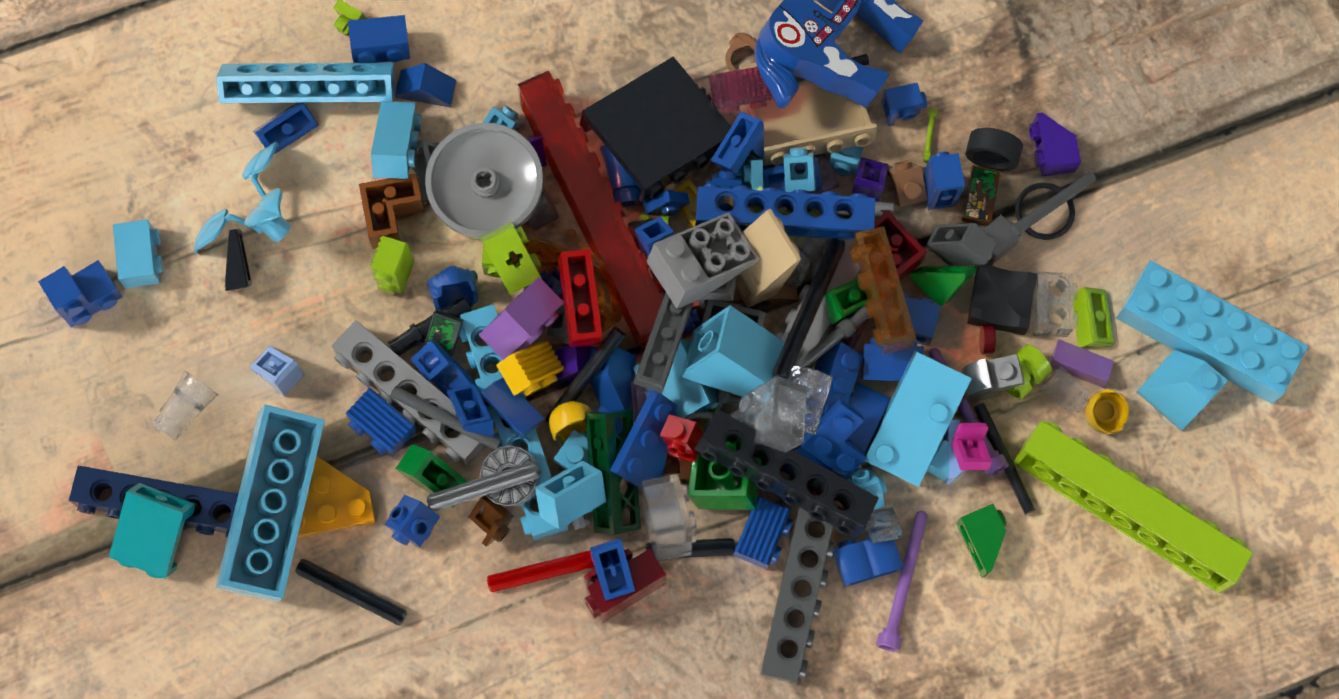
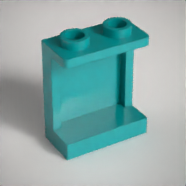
M138 483L126 492L109 558L117 560L124 567H135L143 570L150 577L167 578L177 568L178 564L174 562L185 520L193 515L195 504Z

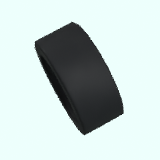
M977 128L971 131L965 155L969 161L980 167L999 171H1011L1016 169L1019 164L1023 143L1018 137L1007 131L996 128Z

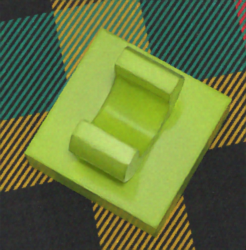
M338 0L333 7L339 15L334 23V27L338 28L337 30L346 36L349 35V20L367 19L362 12L342 0Z

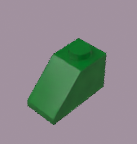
M413 444L395 468L429 494L468 482L434 453Z
M994 504L962 516L956 522L981 578L987 576L993 570L1006 534V519L1001 510H996Z

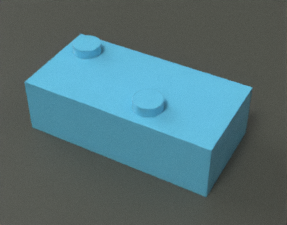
M914 351L865 451L867 458L865 461L919 487L972 378Z

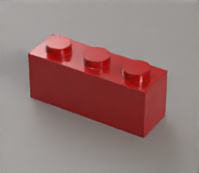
M591 249L561 252L558 264L569 347L598 345L603 336Z

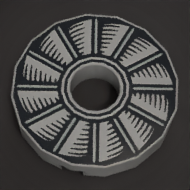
M515 446L499 447L491 452L483 462L480 478L537 461L525 449ZM539 478L487 494L486 496L496 504L507 507L520 506L530 500L535 494V487L539 486Z

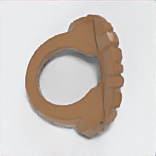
M739 32L729 41L730 48L726 52L725 62L729 71L739 77V70L732 65L731 58L735 51L745 47H749L755 52L757 39L753 38L750 34Z

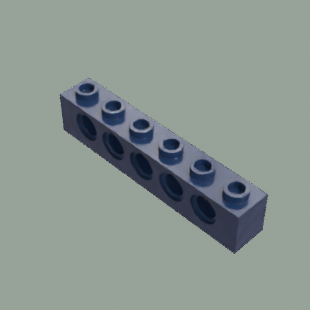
M77 466L68 501L74 504L79 512L94 515L96 510L107 512L106 516L119 519L126 492L138 483H142L194 504H201L200 513L186 519L183 530L185 526L196 528L195 532L213 536L216 531L226 533L225 537L228 538L238 498L237 493ZM106 488H112L111 496L107 500L100 501L101 492ZM224 509H230V518L227 521L219 522L218 514Z

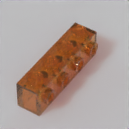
M885 227L857 232L854 236L853 245L849 246L852 262H858L860 273L857 274L860 290H865L868 301H865L867 316L869 319H874L876 329H873L875 344L877 347L881 346L883 355L910 349L915 343L916 336Z

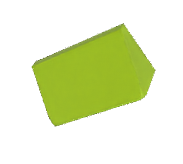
M1084 287L1072 292L1070 298L1078 347L1096 348L1113 346L1114 338L1106 290Z

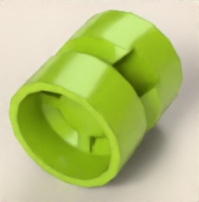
M1026 344L1016 353L1020 359L1025 385L1005 389L1014 398L1020 400L1033 390V383L1040 384L1052 373V367L1046 357L1030 344Z

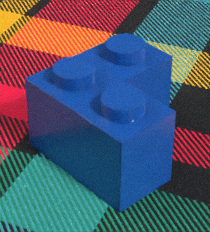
M99 260L74 275L63 266L38 281L54 309L71 328L75 325L80 326L87 323L92 315L100 310L112 308L116 305L117 300L123 297Z

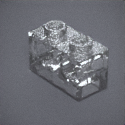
M1037 272V281L1032 300L1033 336L1068 337L1073 329L1077 328L1078 312L1073 311V301H1076L1078 294L1077 283H1073V273ZM1055 286L1059 288L1062 295L1052 294L1049 287ZM1049 314L1058 315L1062 323H1054L1050 319Z
M793 366L788 380L784 383L772 423L795 432L816 435L833 377L808 367Z

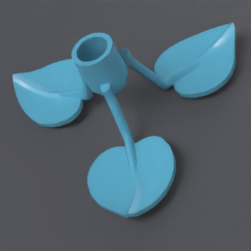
M274 142L259 151L243 170L242 177L245 180L250 178L262 197L258 206L248 214L245 220L233 214H228L229 211L227 209L220 210L211 216L197 235L194 246L196 254H198L200 248L213 241L229 221L245 225L254 229L259 234L264 232L274 242L280 241L289 232L291 225L281 217L282 191L276 188L266 194L257 179L258 174L272 160L276 148L279 147V143Z

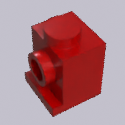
M669 414L660 434V437L667 445V455L695 463L699 452L694 450L703 431L696 421Z

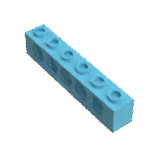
M394 62L222 64L216 76L219 103L392 102L395 93Z

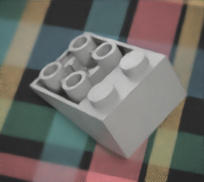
M728 212L654 243L646 262L676 309H679L707 296L758 263L760 259Z

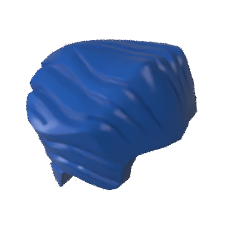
M449 266L441 271L440 274L431 277L427 282V287L431 298L434 300L433 304L436 310H441L450 305L461 296L465 297L470 307L478 302V275L474 270H463V268H457V266Z

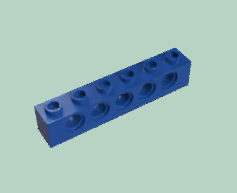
M706 184L704 187L698 186L695 226L728 213L719 208V205L728 203L734 208L728 212L742 232L764 212L771 209L774 215L782 221L787 236L871 241L874 233L875 198L868 197L865 194L856 193L851 196H840L838 193L830 191L821 194H809L806 190L780 192L776 188L751 190L746 186H736L733 189L721 188L717 184ZM757 205L763 211L761 213H752L748 207ZM787 207L792 211V214L782 215L777 209ZM816 209L821 213V216L812 217L807 211ZM846 211L851 217L849 219H842L837 215V212Z

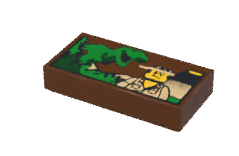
M972 165L961 221L984 226L991 224L1001 171Z

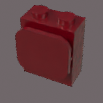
M629 548L624 550L635 588L634 592L605 601L595 568L583 576L587 590V597L584 598L585 604L594 619L599 616L604 623L665 585L666 573L650 548L633 558Z

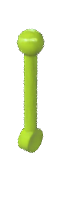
M934 107L927 111L929 123L923 162L928 163L931 155L934 121L938 116V110Z

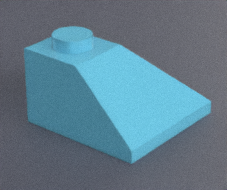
M1173 350L1136 392L1182 431L1228 380L1206 361Z

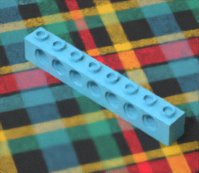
M494 304L460 315L461 319L464 320L460 337L462 343L466 341L469 343L471 351L466 352L471 369L477 368L480 378L475 379V383L480 394L485 388L502 378L500 371L493 374L485 371L487 365L490 363L498 364L502 359L489 345L479 346L476 344L480 338L479 334L498 316ZM490 405L486 406L498 433L494 434V437L502 440L500 447L516 446L519 444L527 446L528 452L535 457L541 469L542 475L538 480L539 485L551 479L552 477L536 429L522 440L512 428L503 426L504 420ZM536 492L530 500L522 504L525 517L520 518L525 535L532 534L534 542L568 531V525L558 529L540 518L539 512H534L530 509L531 503L537 500Z

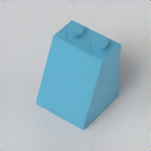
M730 305L693 330L681 376L685 379L756 401L766 394H771L778 385V380L772 377V370L785 342Z

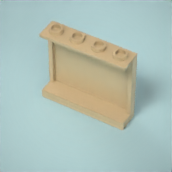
M849 43L838 45L847 56L851 57L852 51ZM756 62L739 66V85L748 114L764 122V156L762 159L764 166L784 164V154H790L791 148L806 147L807 152H814L815 156L827 152L837 153L842 149L854 146L864 147L875 142L876 123L871 124L866 108L849 98L826 91L818 85L805 80L798 82L799 89L790 104L785 108H779L769 89L759 91L757 80H761L762 77Z

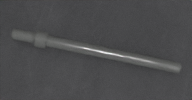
M864 306L849 319L844 318L835 326L836 329L795 362L787 381L781 382L778 380V385L771 394H766L756 401L749 399L730 416L742 422L843 338L848 339L856 332V328L872 315L871 311Z

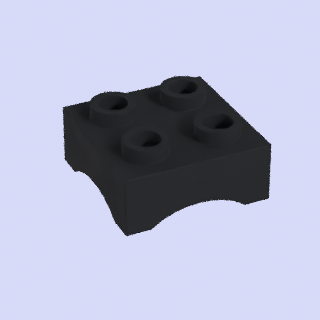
M990 264L978 265L967 324L980 327L993 326L995 330L1025 335L1029 329L1031 306L1038 274L1005 270Z

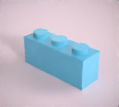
M381 101L371 151L373 178L408 179L410 167H415L416 151L413 149H418L419 134L416 131L421 132L422 127L421 114H416V102Z

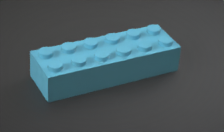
M1151 260L1141 271L1116 317L1121 322L1172 350H1177L1206 361L1227 380L1271 404L1284 395L1308 348L1306 344Z
M266 404L259 410L216 589L273 602L283 599L324 426V419Z

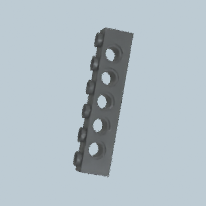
M800 507L796 516L760 672L761 676L793 684L798 683V678L804 679L808 661L803 660L805 648L811 649L815 630L810 629L812 617L818 619L822 601L817 600L819 588L824 589L826 585L828 571L823 570L826 558H832L835 541L830 540L832 529H836L835 526L826 521H818L812 518L809 512ZM811 523L820 524L824 529L823 536L820 538L810 536L807 530L808 525ZM805 552L813 553L817 558V565L812 568L805 567L801 562V555ZM801 581L807 583L810 587V595L805 598L798 597L794 592L795 583ZM792 611L801 613L804 619L803 625L799 628L791 627L787 622L788 613ZM785 641L793 642L797 648L796 655L793 658L784 657L780 652L781 643Z

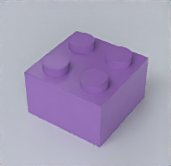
M538 277L479 336L504 360L510 354L532 344L543 333L542 331L545 329V326L548 327L559 316L556 310L564 302Z

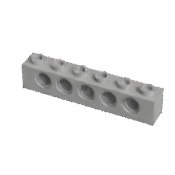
M357 320L333 343L332 348L336 354L334 359L345 369L353 368L358 373L356 378L367 388L373 385L380 391L379 395L390 405L395 404L402 410L401 414L411 423L420 425L424 429L422 434L433 444L440 442L447 448L444 453L455 463L461 460L465 465H468L484 448V444L462 433L456 438H448L446 432L450 427L435 419H426L423 413L390 397L395 386L405 391L412 389L417 391L416 397L457 417L448 397ZM369 352L373 354L369 362L361 363L358 361L359 356L363 353ZM385 371L395 373L393 379L387 382L381 381L380 376Z

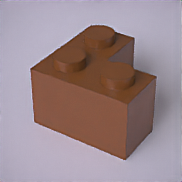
M417 173L409 174L408 179L387 178L359 184L368 238L372 249L379 247L378 243L381 242L380 237L382 236L401 241L397 217L425 212Z

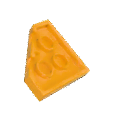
M316 456L297 538L376 523L370 491Z

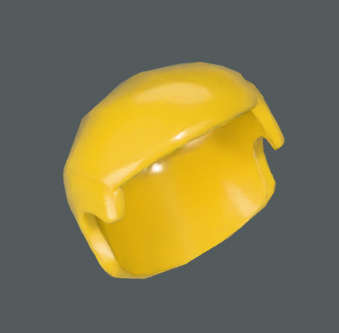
M1101 390L1091 395L1085 404V418L1088 425L1096 432L1110 435L1123 430L1129 418V404L1125 397L1117 391Z
M569 401L557 406L552 411L549 419V427L554 441L557 440V435L566 441L573 430L579 433L586 431L585 413L592 412L591 408L586 404Z

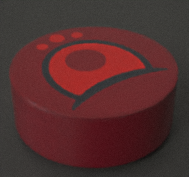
M981 326L979 346L981 355H993L995 352L996 332L993 326Z

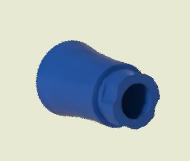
M605 145L601 146L600 151L606 166L610 191L613 194L616 207L640 204V188Z

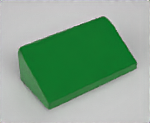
M867 274L825 293L830 324L834 325L844 318H849L862 307L866 306L869 308L881 299Z

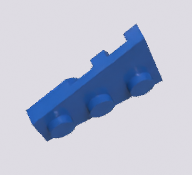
M651 390L610 471L648 495L658 498L668 451L667 445L660 437L668 415L676 416L678 405L661 393Z

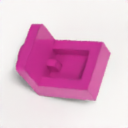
M986 423L958 424L951 445L960 470H989L992 460L984 441L988 431Z

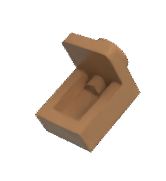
M905 160L895 163L894 168L887 169L888 176L892 177L898 206L902 207L928 200L921 166L911 163V160Z

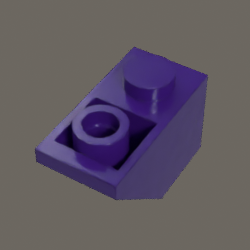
M1043 112L1037 113L1032 124L1029 125V135L1031 141H1035L1034 161L1036 167H1040L1041 176L1075 173L1081 163L1076 135Z

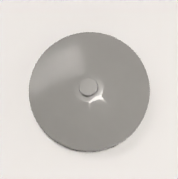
M476 123L457 129L439 143L427 165L425 186L428 200L434 212L447 227L466 237L481 239L480 237L511 221L515 228L525 224L539 205L543 193L544 177L535 149L521 134L500 124Z

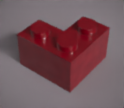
M889 210L874 221L871 241H865L873 245L872 250L877 256L864 266L861 276L867 274L880 297H882L884 291L891 290L920 266L927 254V251Z

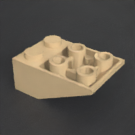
M771 209L764 212L742 232L760 259L758 263L737 275L736 289L748 308L778 294L801 260L798 247L794 242L790 241L784 231L782 221L774 215Z

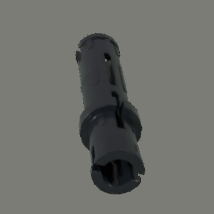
M461 296L455 302L439 311L461 318V314L473 310L465 297ZM433 315L416 325L415 323L409 326L410 329L389 340L388 344L392 351L400 357L411 348L419 344L421 346L424 345Z

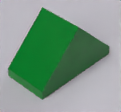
M921 266L910 273V276L916 285L942 307L951 301L976 273V266Z

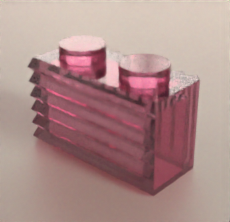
M758 67L710 74L708 76L713 105L717 109H722L723 114L740 111L739 106L750 104V109L766 107V101L774 100L772 93L759 73Z

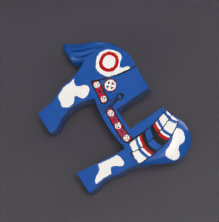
M783 0L762 27L755 46V60L759 73L779 108L787 107L799 89L796 77L808 80L826 91L845 96L866 108L878 94L889 74L883 70L870 68L854 61L838 47L835 41L856 14L894 49L901 53L924 21L904 10L894 0H815L832 11V14L813 0Z

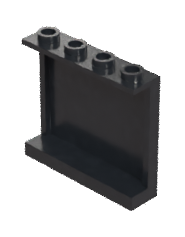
M674 56L582 110L579 123L586 133L590 130L596 133L641 189L639 196L641 202L648 197L655 198L665 190V187L672 182L678 184L693 169L700 170L705 167L731 128V125Z

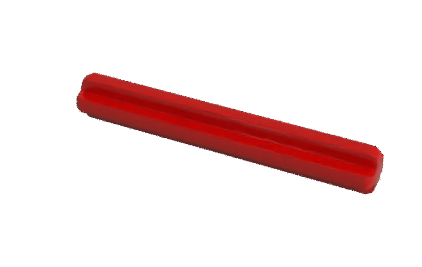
M589 550L488 575L487 584L490 592H496L593 568L594 564Z

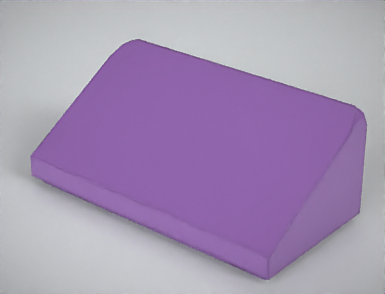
M1058 339L1049 363L1052 368L1104 388L1108 383L1114 361Z

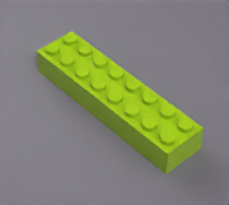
M1041 420L1029 434L1013 460L1015 466L1217 593L1236 584L1253 555V552L1247 549V545L1242 540L1235 537L1229 538L1221 533L1220 528L1213 522L1208 520L1202 521L1197 518L1189 507L1173 503L1167 499V495L1162 490L1155 487L1149 488L1140 482L1139 476L1127 470L1122 471L1114 466L1115 463L1112 459L1103 454L1097 455L1090 451L1085 442L1078 438L1071 439L1062 433V429L1052 422Z

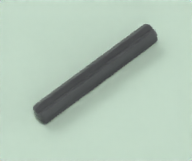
M532 461L427 496L428 507L433 511H438L540 478L542 473L539 463Z

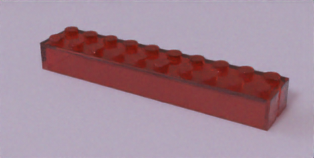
M548 70L517 84L520 107L534 136L542 137L548 165L641 353L645 351L663 301L661 297L663 289L657 277L652 278L648 268L650 266L646 262L648 258L645 252L639 253L635 243L638 242L635 231L632 226H626L623 220L626 217L621 203L619 201L614 202L611 196L613 189L608 177H602L598 168L601 165L594 151L590 153L586 144L589 141L583 127L577 128L574 121L576 119L575 111L571 103H565L563 99L564 90L558 78L553 79Z

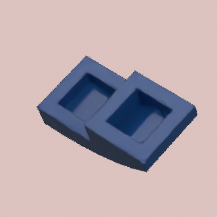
M430 340L411 358V361L425 379L429 382L433 381L446 397H448V390L476 384L457 361L434 340Z

